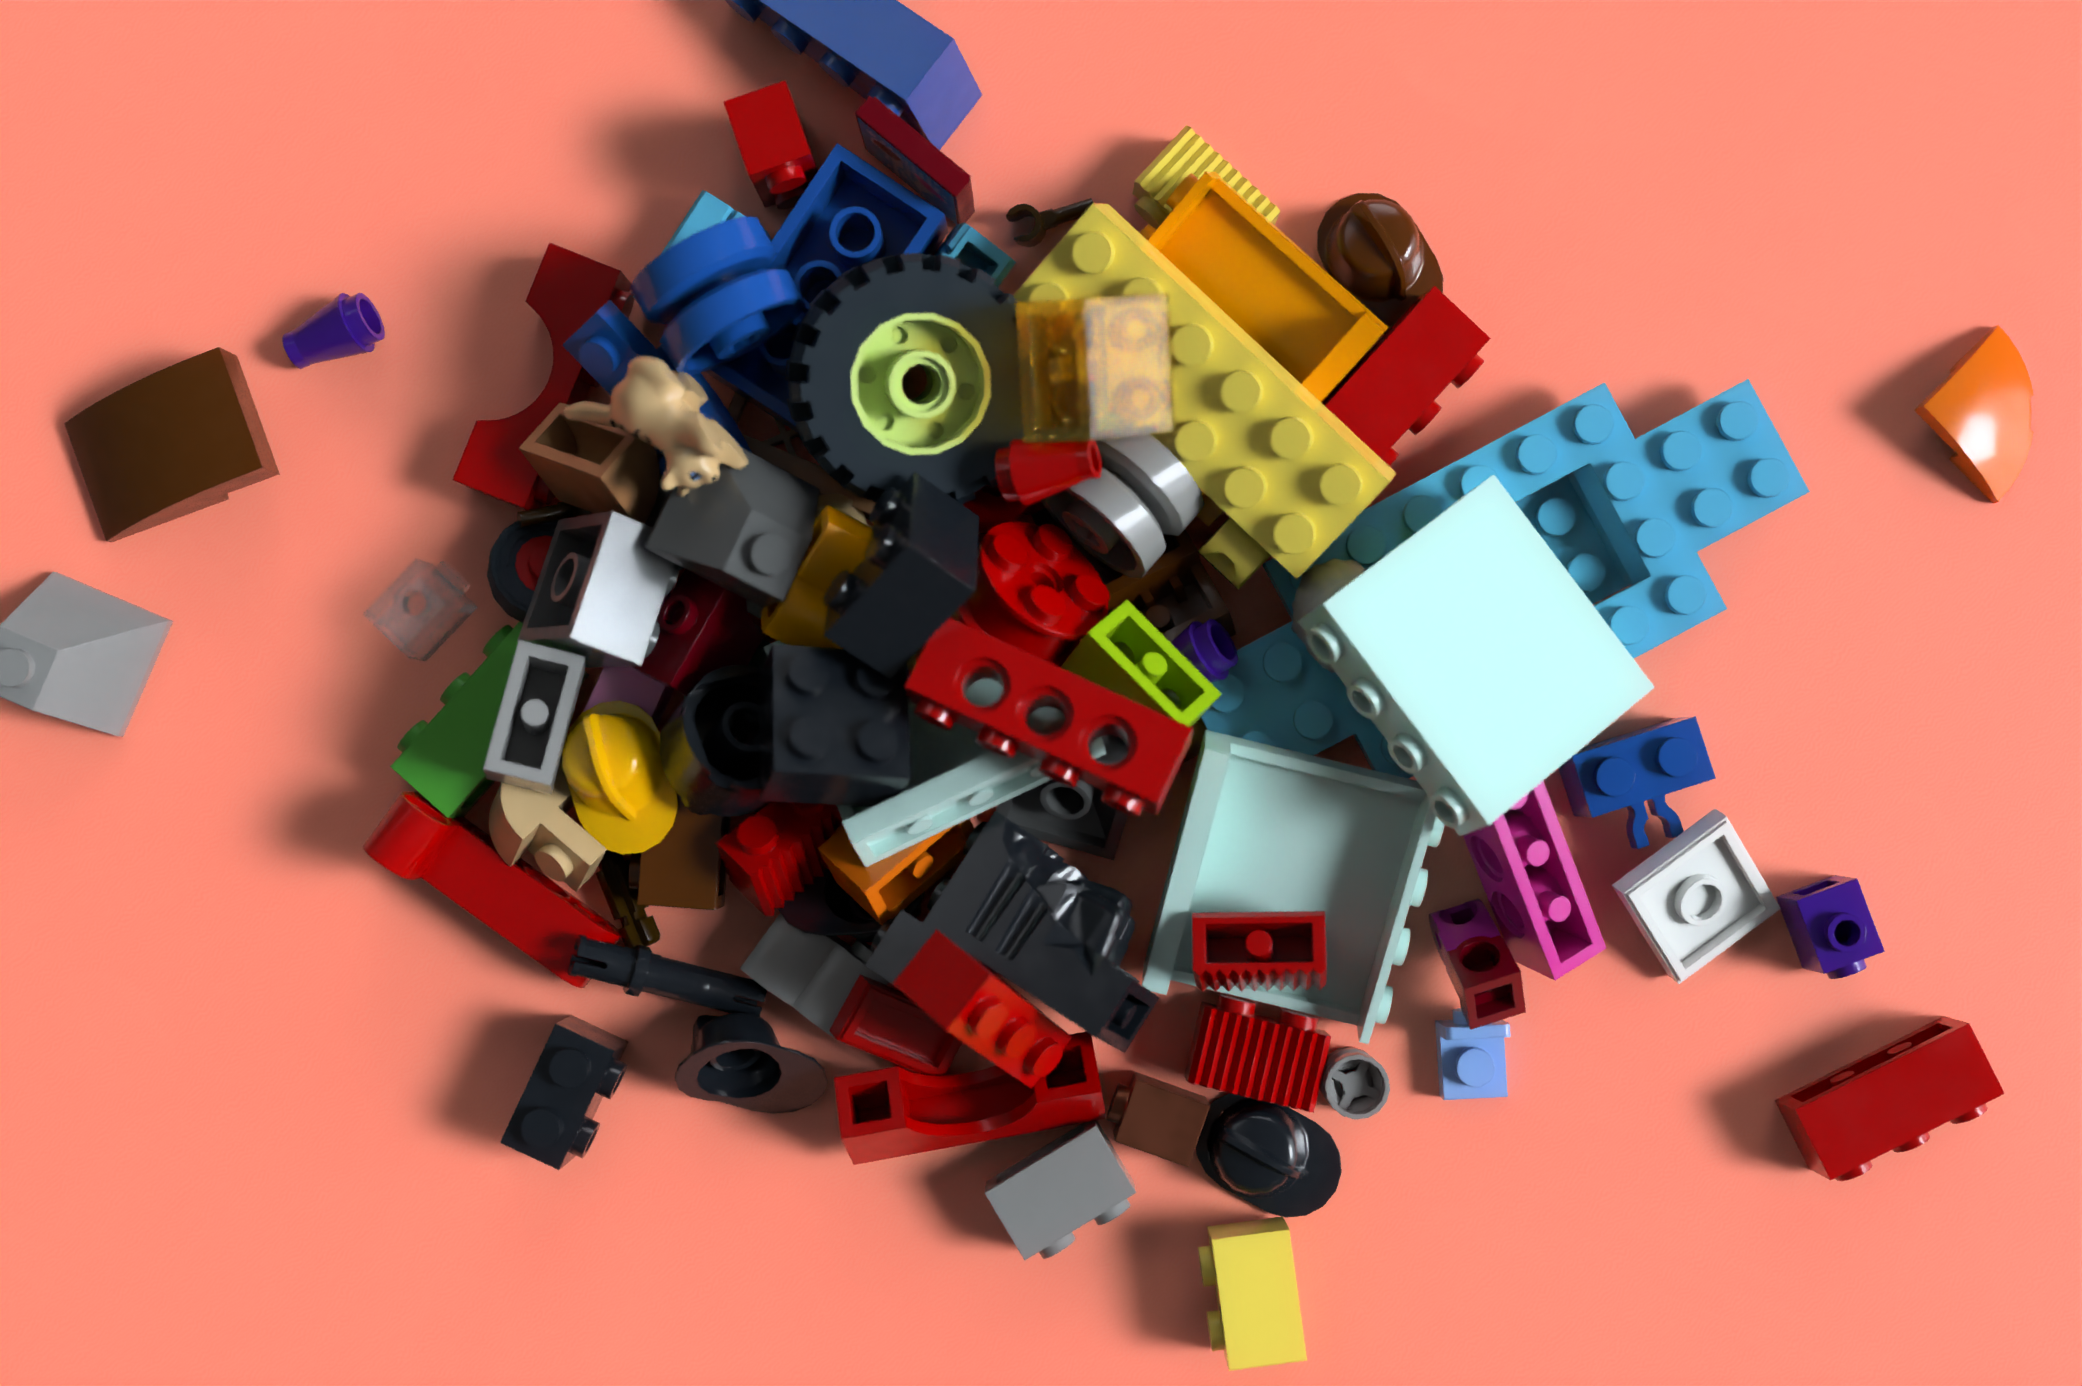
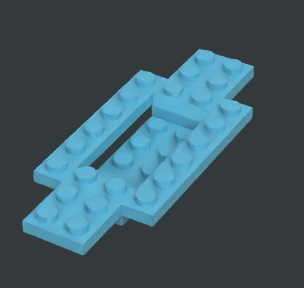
M1749 379L1636 439L1604 382L1363 510L1307 570L1333 558L1355 560L1364 569H1369L1443 513L1449 506L1494 474L1592 605L1623 589L1593 606L1634 659L1727 609L1697 554L1698 551L1810 491ZM1276 559L1268 560L1262 566L1292 621L1238 649V663L1229 669L1228 677L1211 683L1221 695L1201 716L1207 730L1313 756L1353 735L1372 770L1407 779L1411 778L1413 775L1404 771L1393 760L1388 749V741L1373 721L1361 715L1354 708L1348 698L1347 687L1336 672L1331 673L1328 669L1323 668L1307 651L1306 645L1298 635L1291 630L1293 623L1292 603L1295 600L1296 590L1300 585L1302 575L1296 579Z

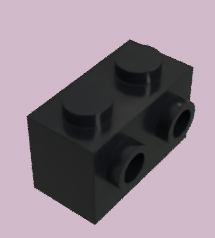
M573 1015L555 1023L500 1143L557 1170L564 1167L575 1156L583 1159L600 1127V1123L593 1120L602 1098L611 1099L614 1096L626 1072L628 1064L620 1060L629 1041Z

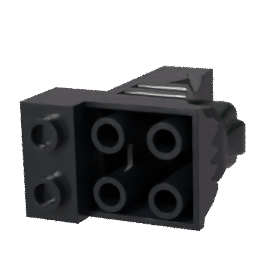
M996 811L988 822L984 821L978 824L969 835L963 849L965 858L952 878H944L932 892L927 905L930 912L925 920L922 921L901 909L895 919H889L880 927L872 940L870 949L873 954L865 966L893 984L937 929L996 975L999 973L1094 1037L1124 1053L1160 998L1139 984L1140 981L1119 967L1135 930V921L1130 915L1132 900L1115 888L1088 880L1086 875L1076 867L1064 863V858L1047 844Z

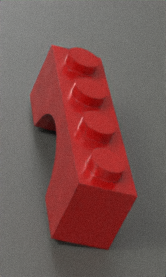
M549 242L525 301L540 316L551 337L553 365L549 380L537 399L521 412L498 420H476L453 476V481L523 510L540 508L543 503L546 505L552 503L555 495L519 450V447L560 402L572 405L585 401L590 387H599L600 384L562 344L609 300L629 319L634 304V295L629 292L632 283L621 270Z
M1087 1031L1070 1034L1073 1038L1063 1049L1058 1065L1048 1075L1040 1078L1032 1089L997 1065L979 1071L956 1075H923L895 1066L835 1077L834 1083L841 1140L853 1164L857 1165L1107 1119L1092 1035Z

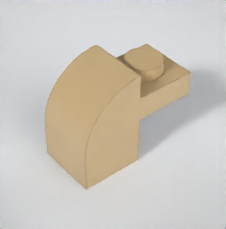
M562 758L552 795L501 782L489 812V832L495 849L510 867L528 850L535 856L537 865L547 876L556 881H564L577 892L593 876L607 849L566 814L574 806V802L562 769Z

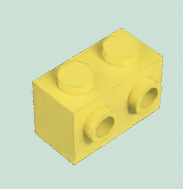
M1283 1216L1207 1226L1210 1246L1198 1247L1203 1287L1215 1285L1218 1310L1206 1312L1212 1352L1224 1350L1229 1371L1307 1361L1290 1229Z

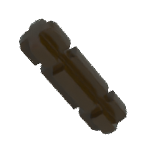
M606 850L598 865L600 871L595 874L614 920L620 919L623 927L618 930L624 945L634 948L637 944L643 946L655 944L660 940V932L653 915L647 917L644 910L649 905H637L638 889H630L629 886L630 860L625 861L622 854Z

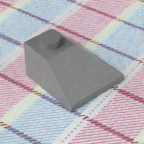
M53 571L0 624V697L32 711L123 737L173 621Z

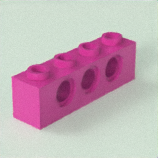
M1543 781L1492 824L1463 835L1504 941L1517 963L1552 980H1557L1606 949Z

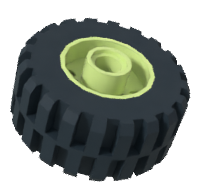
M921 253L898 254L873 259L868 263L851 268L838 276L837 280L827 289L821 290L809 304V311L802 322L797 324L791 339L794 342L790 359L786 360L785 380L788 381L789 393L787 403L791 418L794 420L800 434L799 438L809 454L812 455L827 474L845 489L860 498L864 497L877 502L887 489L893 487L898 491L912 474L916 472L956 501L964 504L976 499L974 492L988 485L994 488L998 484L995 468L997 451L1001 448L1010 447L1013 439H1026L1032 423L1040 424L1044 405L1038 404L1039 385H1046L1045 365L1038 364L1035 348L1040 346V342L1034 326L1027 327L1016 316L1023 310L1022 306L1011 293H1004L994 284L996 279L979 268L972 269L961 264L960 260L951 257ZM919 364L925 371L927 384L924 391L918 397L907 399L902 390L904 373L910 367Z

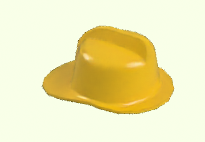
M620 700L599 703L583 712L569 728L562 750V769L566 776L578 818L585 831L607 850L622 855L645 852L664 839L674 825L678 810L677 792L667 779L661 763L660 732L654 719L638 705Z

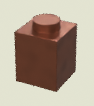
M1134 1071L1129 1086L1118 1083L1106 1120L1116 1123L1113 1129L1115 1142L1189 1168L1210 1105L1205 1096Z

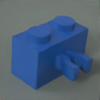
M1696 716L1673 718L1585 746L1558 768L1574 816L1593 818L1618 809L1627 808L1626 832L1633 849H1640L1650 845L1644 831L1645 823L1649 819L1644 801H1647L1651 815L1661 820L1665 836L1675 838L1684 830L1676 812L1665 802V795L1716 779Z

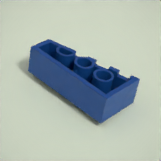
M725 0L732 9L746 20L754 23L757 18L761 19L771 27L772 34L783 45L798 55H801L803 52L807 54L832 79L842 86L850 87L864 99H867L869 96L872 98L875 96L939 150L982 97V93L954 38L897 0Z

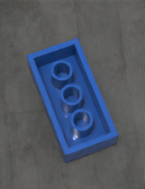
M836 143L771 240L777 254L768 269L787 270L806 306L792 323L762 345L739 358L704 372L799 434L796 424L791 418L787 403L789 393L785 372L786 360L790 359L794 342L791 339L798 322H802L809 311V304L821 290L827 289L834 283L838 276L853 267H858L873 259L910 253L934 255L948 234L945 213Z

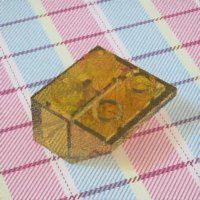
M1169 292L1046 298L1016 302L1024 443L1091 441L1175 430Z

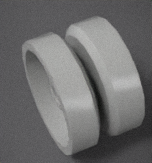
M1109 411L1096 412L1075 435L1074 440L1087 438L1095 440L1102 463L1101 477L1084 481L1040 501L1067 534L1092 556L1111 569L1128 577L1142 578L1167 548L1163 534L1179 536L1205 505L1202 493L1188 470L1150 433L1125 417Z

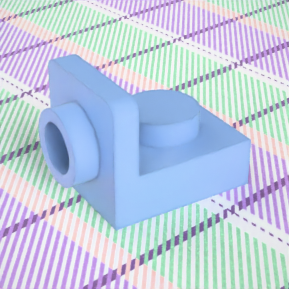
M1461 1008L1452 1010V1020H1435L1439 1097L1443 1100L1508 1097L1504 1038L1511 1037L1510 1023L1500 1020L1470 1030Z

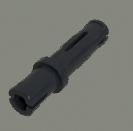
M581 934L578 935L574 945V950H577L576 955H571L568 967V975L575 977L578 975L622 986L624 993L638 997L642 991L728 1013H750L760 1016L762 1007L758 1006L757 1003L758 1001L764 1002L767 990L753 979L665 958L652 953L650 947L637 944L634 948L622 947L590 939Z

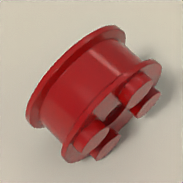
M1005 522L993 527L982 539L978 549L976 591L957 609L955 614L959 622L1061 667L1080 643V639L1084 638L1092 628L1107 617L1110 594L1093 565L1072 545L1070 537L1062 529L1052 524L1037 526L1025 522Z

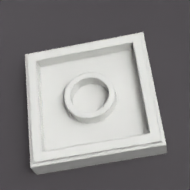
M1713 809L1612 884L1665 972L1678 984L1682 983L1781 909L1728 817L1717 809Z

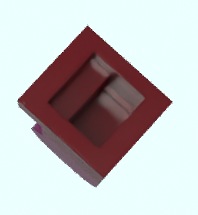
M1477 898L1455 907L1430 913L1429 923L1437 950L1460 999L1461 1011L1470 1030L1525 1013L1521 970L1483 902Z

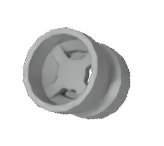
M1343 1047L1327 1055L1319 1089L1334 1110L1344 1117L1357 1120L1369 1118L1382 1109L1387 1102L1390 1085L1389 1077L1383 1066L1362 1049Z

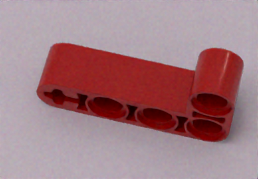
M418 791L402 792L362 847L373 860L394 874L410 880L422 878L549 971L578 988H585L591 980L590 978L578 975L576 977L568 975L571 955H576L577 950H574V945L578 935H585L587 938L614 945L621 938L619 930L612 923L521 857L510 867L498 854L489 834L465 817L447 818Z

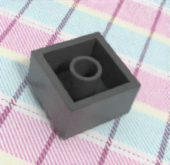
M615 511L559 519L517 641L522 640L585 656L586 668L642 666L644 658L652 652L658 640L659 623L656 620L664 596L670 593L677 581L680 566L644 548L652 527Z

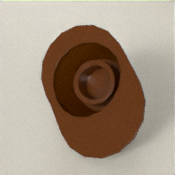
M1357 193L1339 200L1325 213L1317 231V251L1328 274L1389 327L1383 334H1386L1417 298L1427 290L1436 286L1443 293V275L1436 256L1413 218L1395 200L1378 193Z

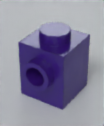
M1834 875L1776 897L1803 969L1822 974L1827 973L1829 979L1842 978L1864 970L1867 967L1864 959L1885 952L1857 878Z

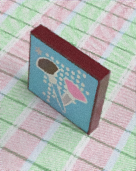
M869 96L855 112L865 149L930 204L945 213V216L954 224L966 223L975 212L971 176L875 96L873 98Z

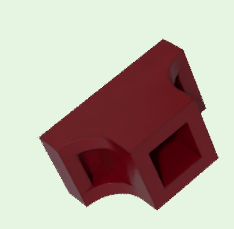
M685 569L657 617L656 622L659 623V636L654 649L644 658L642 666L631 667L686 696L709 672L729 665H748L766 634L762 633V628L750 619L747 612L746 599Z

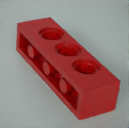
M951 617L928 639L905 685L910 701L917 704L914 713L923 720L945 730H951L954 723H958L979 733L976 742L989 751L1009 759L1014 758L1016 751L1041 762L1038 771L1048 778L1075 788L1078 781L1081 780L1104 791L1101 797L1104 803L1134 817H1139L1142 809L1157 816L1192 741V727ZM980 679H992L1002 685L1003 692L995 703L981 707L973 705L966 699L969 687ZM1042 707L1056 708L1064 714L1066 721L1063 727L1052 735L1036 734L1027 726L1028 719L1035 710ZM1105 735L1117 736L1127 744L1129 751L1126 757L1116 764L1106 765L1099 763L1089 752L1092 743L1096 739Z

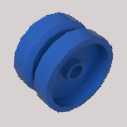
M743 216L703 229L667 249L649 262L635 276L630 290L646 318L653 324H668L660 339V343L678 373L684 372L688 375H694L739 358L784 330L801 314L806 306L787 270L768 269L777 253L757 217Z

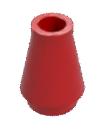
M1093 438L1082 440L1013 439L1010 447L1001 448L997 451L995 459L996 476L1002 495L1008 502L1020 500L1025 506L1084 481L1098 479L1102 473L1100 452Z

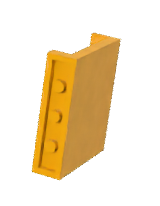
M1205 171L1199 179L1192 173L1188 175L1168 198L1166 204L1173 210L1157 229L1148 224L1139 232L1321 403L1389 328L1216 172ZM1047 345L1043 347L1042 352L1048 357L1043 364L1045 365L1046 378L1050 376L1056 378L1094 414L1096 412L1109 411L1122 416ZM1201 490L1205 505L1197 517L1209 527L1224 511Z

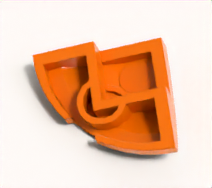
M1999 325L1994 326L1949 370L1951 374L1914 409L1955 451L1949 460L1992 503L1999 502L2019 476L2026 462L2034 433L2031 430V397L2034 395L2031 380L2018 349Z

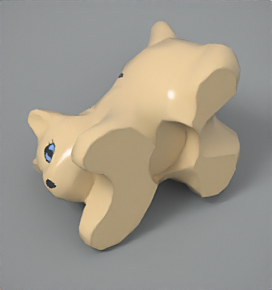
M649 355L635 357L629 362L625 378L612 389L611 404L605 405L591 401H581L568 405L564 409L566 419L588 421L608 427L621 428L630 435L662 451L667 462V470L663 475L661 486L665 491L678 486L680 497H685L690 489H696L703 484H710L718 480L720 477L719 465L721 463L741 470L748 464L745 453L733 437L714 419H707L700 413V407L709 400L701 385L687 373L671 371L664 361Z

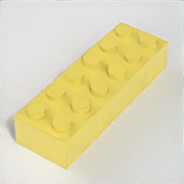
M1091 204L1013 295L1023 308L1016 316L1027 327L1034 326L1037 336L1123 417L1150 433L1164 445L1188 470L1198 487L1296 579L1310 567L1375 499L1396 474L1391 467L1109 204Z

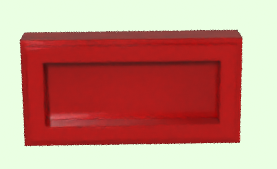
M861 974L829 1030L838 1041L923 1075H945L963 1041L944 1029L906 994Z

